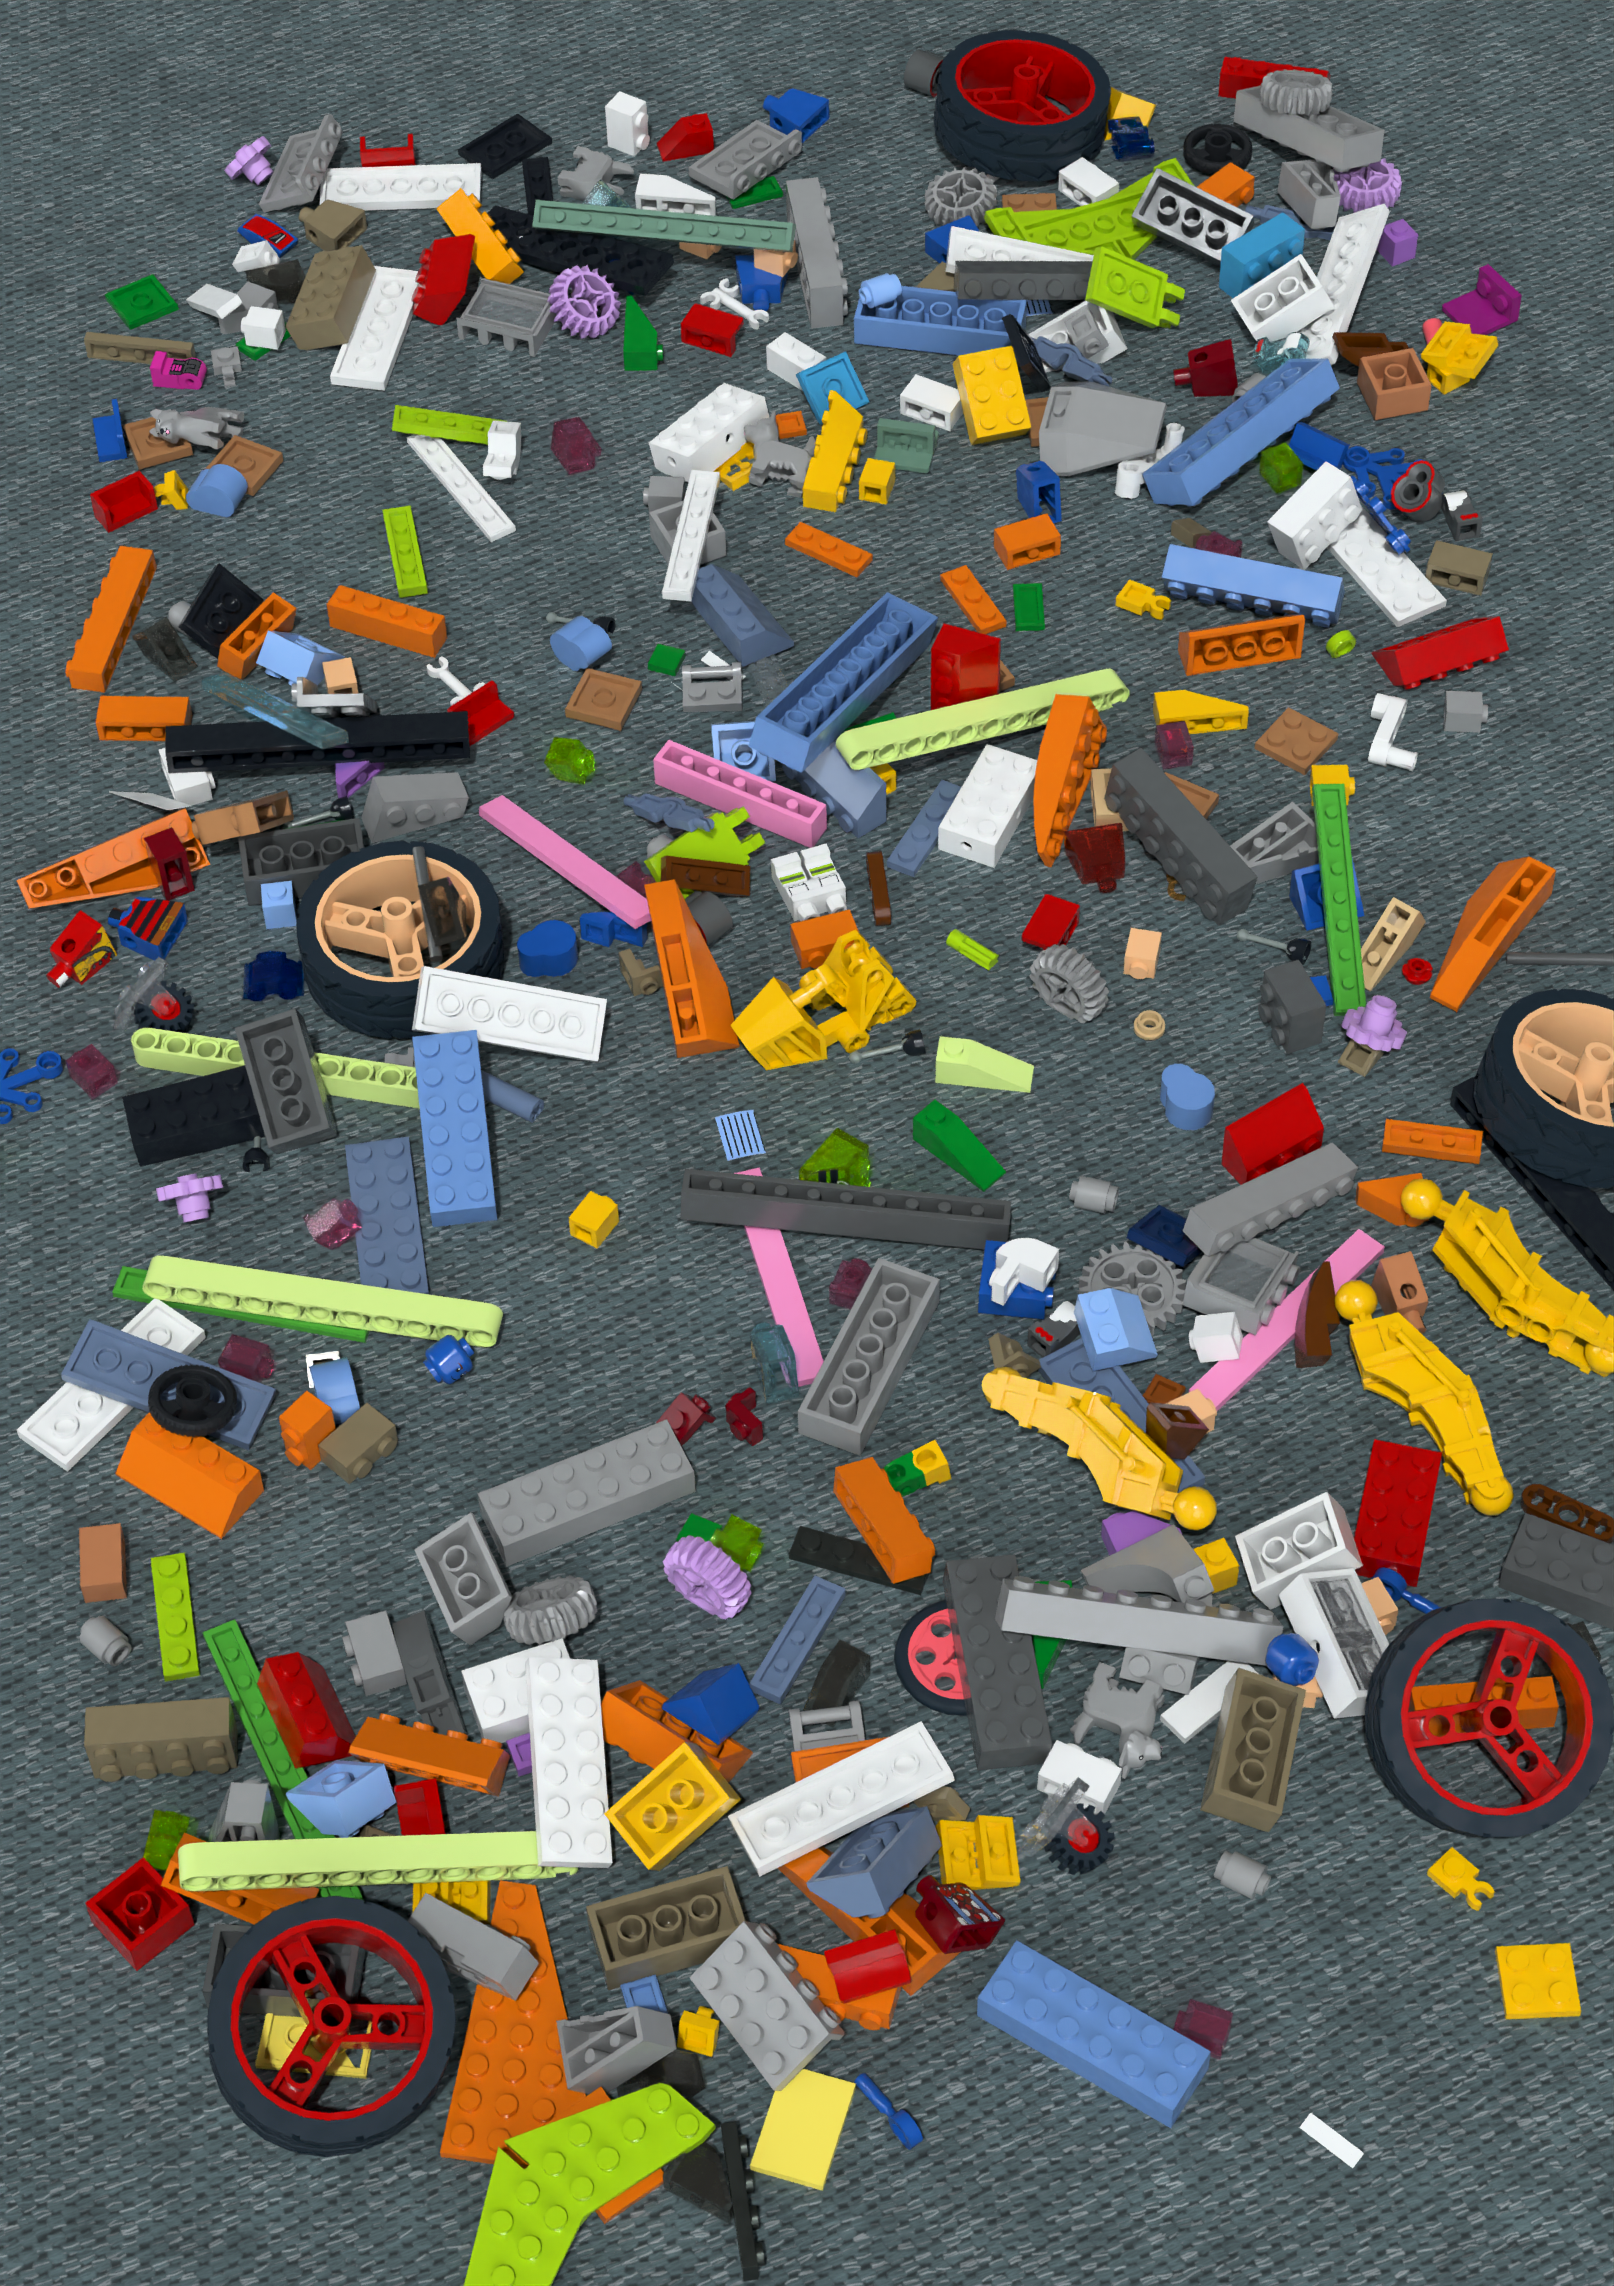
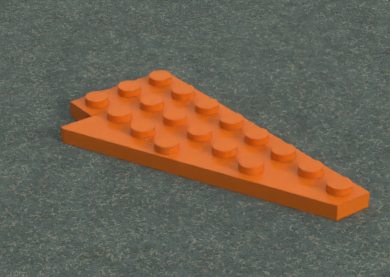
M500 1880L490 1926L496 1928L509 1938L516 1936L528 1943L531 1947L529 1952L539 1964L516 2001L477 1984L441 2144L440 2156L494 2164L498 2147H500L523 2169H526L529 2165L505 2144L504 2140L543 2126L586 2097V2094L567 2089L556 2021L568 2019L536 1885Z

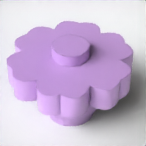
M262 136L251 145H244L236 152V158L226 167L225 173L232 180L244 173L251 182L254 181L257 185H260L274 172L270 168L271 164L263 156L271 147L269 141Z
M1380 995L1373 996L1372 1000L1367 1002L1366 1007H1358L1357 1010L1348 1009L1341 1024L1347 1030L1346 1035L1355 1042L1367 1044L1374 1050L1387 1052L1391 1051V1048L1401 1049L1407 1031L1401 1028L1402 1023L1395 1019L1397 1015L1395 1010L1396 1003L1390 998Z
M197 1173L177 1177L178 1183L156 1188L159 1202L171 1199L176 1200L178 1214L182 1215L183 1222L185 1223L209 1217L208 1209H211L207 1192L223 1188L221 1175L198 1179Z

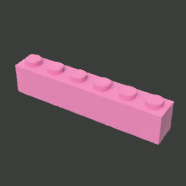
M668 740L653 759L655 784L725 813L730 812L734 808L739 809L744 806L750 816L745 820L746 822L809 848L814 847L827 829L826 804L686 746Z

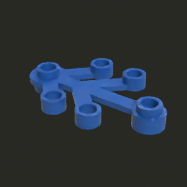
M1354 446L1348 449L1343 465L1349 471L1355 472L1357 480L1361 479L1371 489L1370 493L1366 495L1368 498L1375 495L1374 490H1376V486L1370 482L1367 472L1377 476L1384 495L1383 505L1387 509H1396L1393 502L1387 501L1391 499L1393 484L1400 476L1406 473L1409 466L1414 462L1402 464L1405 453L1399 448L1369 454L1368 450L1364 447ZM1393 455H1397V456H1400V457H1399V458H1394V457H1392V456H1393ZM1389 462L1392 465L1381 466L1377 463Z
M1352 475L1351 478L1359 500L1370 511L1369 515L1378 525L1386 529L1385 532L1388 534L1385 537L1386 541L1398 555L1404 551L1406 553L1409 552L1408 544L1411 543V540L1401 528L1398 530L1388 522L1383 514L1387 509L1376 496L1370 501L1366 496L1370 493L1369 488L1361 479L1357 480Z
M15 1049L3 1050L0 1053V1100L22 1105L28 1112L40 1110L43 1103L38 1093H24L12 1089L42 1077L52 1079L59 1076L63 1071L60 1055L54 1051L44 1052L37 1057L35 1067L6 1078L10 1069L18 1065L20 1058ZM8 1056H14V1059L10 1061L4 1060ZM30 1100H37V1103L33 1105L27 1104ZM1 1104L0 1112H8V1114L0 1117V1124H6L12 1120L13 1114L8 1105Z

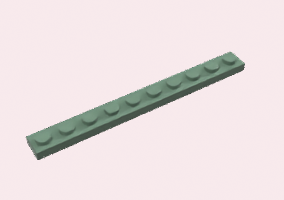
M536 200L532 225L535 229L782 252H793L796 224L790 222Z

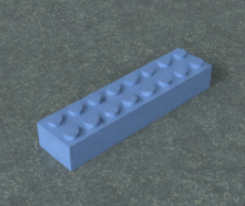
M1329 359L1287 360L1146 470L1142 475L1155 504H1167L1168 506L1186 505L1187 507L1199 504L1203 496L1208 492L1218 489L1221 486V482L1227 477L1237 474L1240 471L1239 468L1246 462L1256 459L1261 450L1275 444L1276 439L1280 435L1291 431L1295 427V423L1310 416L1313 413V409L1319 404L1329 401L1331 395L1340 389Z

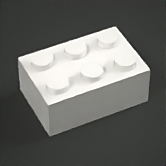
M1302 254L1231 300L1257 343L1260 340H1264L1261 346L1263 353L1269 351L1287 339L1290 334L1296 333L1335 307Z
M1325 461L1267 523L1278 552L1305 570L1311 563L1318 560L1321 553L1338 539L1340 533L1351 522L1358 518L1362 507L1352 478Z
M1328 1492L1316 1496L1235 1536L1252 1592L1270 1610L1282 1605L1278 1595L1300 1573L1357 1569L1363 1566L1345 1511Z
M563 1638L461 1671L464 1690L482 1738L504 1743L509 1739L530 1732L525 1662L529 1657L570 1659Z

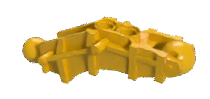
M1414 1179L1404 1187L1401 1194V1204L1407 1214L1412 1218L1421 1220L1436 1216L1445 1221L1443 1231L1432 1250L1444 1263V1270L1452 1273L1459 1280V1285L1465 1292L1468 1291L1489 1315V1320L1495 1322L1494 1325L1501 1329L1507 1325V1335L1512 1338L1518 1337L1522 1333L1535 1341L1546 1343L1550 1349L1548 1354L1556 1358L1558 1356L1576 1365L1580 1368V1371L1588 1375L1590 1371L1603 1377L1614 1373V1316L1609 1314L1606 1318L1588 1300L1590 1295L1583 1291L1579 1295L1552 1278L1538 1265L1542 1256L1535 1252L1530 1256L1514 1230L1509 1210L1500 1207L1498 1212L1495 1213L1469 1199L1470 1193L1466 1190L1463 1191L1454 1206L1443 1200L1440 1188L1432 1180Z
M1350 1280L1343 1284L1336 1293L1335 1307L1343 1318L1353 1322V1324L1349 1325L1350 1347L1353 1350L1361 1375L1363 1389L1384 1396L1408 1411L1411 1426L1420 1424L1424 1426L1435 1441L1440 1452H1442L1445 1462L1443 1463L1445 1476H1451L1463 1490L1466 1505L1473 1504L1477 1511L1487 1516H1498L1505 1512L1512 1504L1514 1497L1513 1488L1506 1477H1504L1499 1464L1488 1421L1470 1375H1465L1439 1351L1435 1344L1424 1337L1399 1312L1372 1319V1314L1376 1310L1378 1301L1377 1295L1370 1284L1361 1280Z
M999 1367L984 1376L982 1390L987 1401L991 1404L990 1408L1000 1411L1005 1410L1019 1421V1426L1032 1429V1426L1038 1428V1433L1048 1436L1053 1434L1068 1444L1067 1456L1076 1459L1081 1458L1085 1462L1098 1484L1104 1502L1170 1520L1173 1513L1178 1523L1188 1530L1204 1529L1213 1522L1217 1514V1504L1212 1494L1202 1487L1195 1486L1188 1487L1177 1493L1183 1470L1147 1433L1120 1409V1404L1111 1402V1397L1055 1382L1049 1385L1040 1381L1023 1378L1017 1370L1011 1367Z

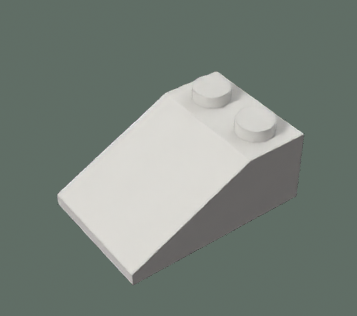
M1088 301L1082 302L1028 334L1036 340L1039 336H1043L1056 344L1068 343L1074 345L1064 322L1089 308L1109 346L1088 358V360L1096 364L1104 363L1127 350L1113 312ZM1042 361L1045 372L1057 371ZM1066 361L1057 370H1063Z

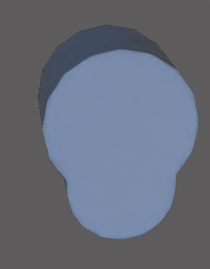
M224 464L213 465L210 469L202 470L186 494V501L194 510L222 517H230L247 492L248 485L243 475L235 468Z
M583 616L575 617L550 637V644L556 657L573 671H578L581 668L586 669L612 649L611 640L605 630Z
M1169 1065L1162 1073L1160 1101L1165 1107L1167 1119L1175 1127L1183 1130L1203 1128L1210 1122L1213 1116L1215 1090L1212 1082L1204 1075L1195 1073L1187 1065Z
M348 1358L309 1366L316 1397L332 1408L335 1426L343 1424L360 1409Z

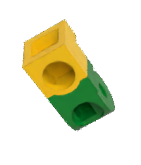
M936 1440L891 1461L883 1468L888 1475L890 1484L895 1491L901 1493L902 1497L937 1481L940 1484L951 1479L949 1464Z

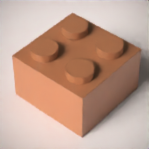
M1413 348L1360 358L1357 384L1374 420L1428 410L1432 385Z

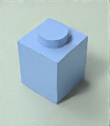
M292 881L261 884L262 909L266 929L296 926V903Z

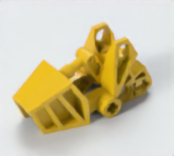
M857 930L838 937L823 965L807 972L799 982L800 989L793 993L786 983L773 977L730 1025L747 1050L765 1070L827 1059L826 1047L839 1041L847 1053L861 1049L867 1045L870 1038L865 1029L871 1030L872 1026L880 1022L884 1024L911 1012L916 1006V999L897 977L894 978L892 975L893 969L885 957L874 946L869 950L870 944ZM854 940V943L851 946H849L847 949H844V947L850 941ZM837 1001L847 1011L816 1025L803 1007L809 1004L812 1010L816 1009L819 1011L833 1005Z

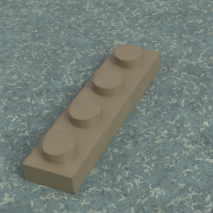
M86 332L84 337L88 358L151 364L156 351L167 352L168 358L183 360L196 358L194 343L94 332Z

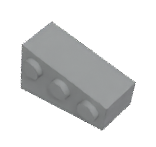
M1315 159L1282 162L1277 190L1280 196L1311 229L1323 230L1325 227H1335L1341 196L1337 181H1334V170L1331 169V166L1317 163Z
M458 772L375 776L372 778L361 819L371 843H375L461 818L464 815L469 796Z
M1293 801L1230 845L1257 875L1256 884L1290 874L1292 870L1319 863L1315 822Z
M246 1780L243 1783L231 1782L211 1827L208 1842L279 1840L280 1832L268 1784H262L255 1780Z
M427 1893L424 1894L408 1919V1922L426 1937L437 1952L445 1970L516 2001L539 1964L529 1952L531 1949L530 1945L516 1936L509 1938L496 1928L475 1920Z
M639 2006L604 2012V2015L580 2016V2019L556 2021L567 2089L580 2093L590 2094L599 2087H602L607 2094L677 2049L671 2015Z

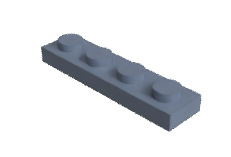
M945 780L940 781L888 858V868L912 877L916 875L937 844L939 826L962 787Z
M818 1576L813 1577L749 1683L753 1693L780 1705L782 1704L846 1596L845 1588Z

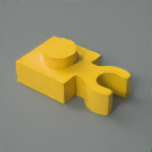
M1129 579L1117 595L1115 606L1140 616L1145 611H1148L1153 618L1162 620L1164 618V609L1169 610L1171 607V599L1162 595L1155 596V589Z
M1453 1847L1427 1871V1875L1453 1898L1457 1897L1461 1892L1465 1894L1468 1905L1476 1911L1481 1909L1482 1903L1474 1894L1482 1892L1490 1899L1494 1897L1495 1891L1490 1884L1475 1880L1479 1876L1480 1870Z

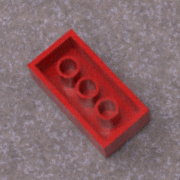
M1374 1439L1354 1537L1363 1566L1355 1569L1358 1576L1372 1578L1378 1568L1384 1567L1400 1574L1405 1579L1407 1586L1417 1587L1442 1452Z

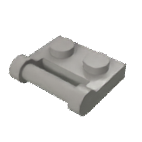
M732 662L730 666L692 668L691 665H682L683 712L743 711L741 662ZM733 677V681L693 683V679Z
M859 1700L850 1701L848 1705L801 1712L799 1708L788 1710L794 1752L865 1740ZM849 1719L851 1721L852 1728L811 1734H803L802 1730L803 1725Z

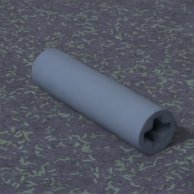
M481 1070L484 1099L531 1123L543 1111L544 1101Z

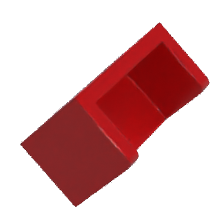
M413 133L408 134L407 147L367 149L365 136L360 137L362 167L416 165Z
M140 470L90 494L94 516L108 533L158 509L154 487Z
M436 1778L394 1786L402 1836L446 1834Z

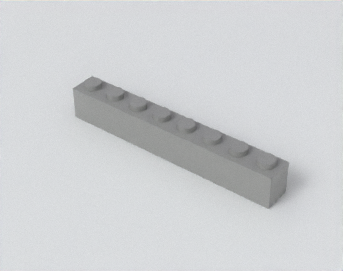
M1015 1576L1014 1580L1003 1578L995 1620L1002 1631L1267 1666L1265 1660L1269 1643L1283 1632V1625L1273 1612L1266 1609L1255 1608L1253 1612L1240 1611L1239 1607L1230 1604H1220L1218 1608L1206 1606L1204 1602L1194 1599H1187L1185 1603L1174 1602L1171 1598L1163 1595H1152L1151 1598L1138 1597V1594L1128 1590H1118L1117 1594L1107 1593L1103 1589L1091 1585H1085L1083 1589L1070 1588L1064 1582L1049 1581L1048 1584L1035 1583V1580L1024 1576Z

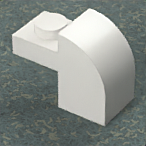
M492 422L488 431V455L483 464V476H491L494 479L502 480L517 474L521 454V423Z
M1018 1238L1003 1244L996 1251V1269L993 1271L989 1281V1285L992 1286V1301L1004 1306L1019 1282L1043 1292L1058 1269L1059 1249L1032 1238Z

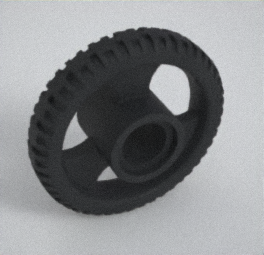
M1219 123L1207 124L1192 130L1187 135L1183 145V154L1190 166L1200 172L1213 175L1230 162L1241 169L1244 168L1252 156V143L1248 135L1236 127ZM1205 138L1204 148L1193 149V146L1198 141ZM1232 140L1237 142L1242 149L1236 150L1231 148Z
M181 1365L165 1371L156 1378L149 1390L148 1407L151 1416L165 1430L171 1433L175 1432V1434H180L181 1436L200 1437L201 1435L206 1436V1434H212L217 1432V1430H221L231 1421L237 1407V1394L231 1381L219 1371L213 1368L210 1369V1367H204L203 1365ZM178 1383L176 1386V1399L168 1401L160 1399L162 1393L169 1386ZM209 1384L216 1387L222 1393L225 1402L216 1403L210 1400Z

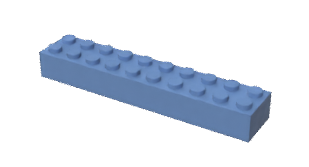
M887 592L756 717L748 746L759 751L760 754L771 757L785 764L788 768L802 773L928 648L938 617Z

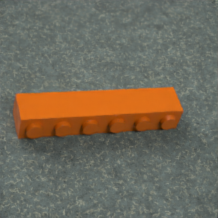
M120 546L116 556L111 558L109 573L107 577L102 579L101 592L98 598L95 597L93 600L90 618L85 619L81 639H77L73 658L68 660L66 665V676L69 677L72 688L106 692L157 569L153 550Z

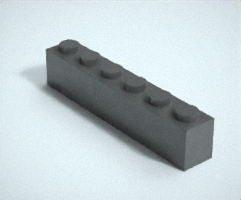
M955 261L953 287L958 299L1085 300L1093 261Z

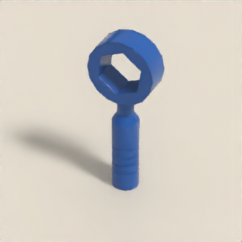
M1384 1567L1378 1568L1371 1578H1380L1393 1601H1398L1402 1597L1409 1601L1412 1607L1425 1614L1442 1608L1419 1594H1412L1407 1591L1405 1579L1394 1570Z
M866 2073L860 2074L855 2079L854 2083H856V2086L879 2112L889 2117L888 2122L892 2131L908 2150L923 2141L922 2133L912 2117L903 2109L896 2112L892 2108V2102Z

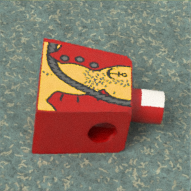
M80 910L50 947V953L56 965L46 977L58 988L70 977L83 985L116 957L117 953L103 925Z

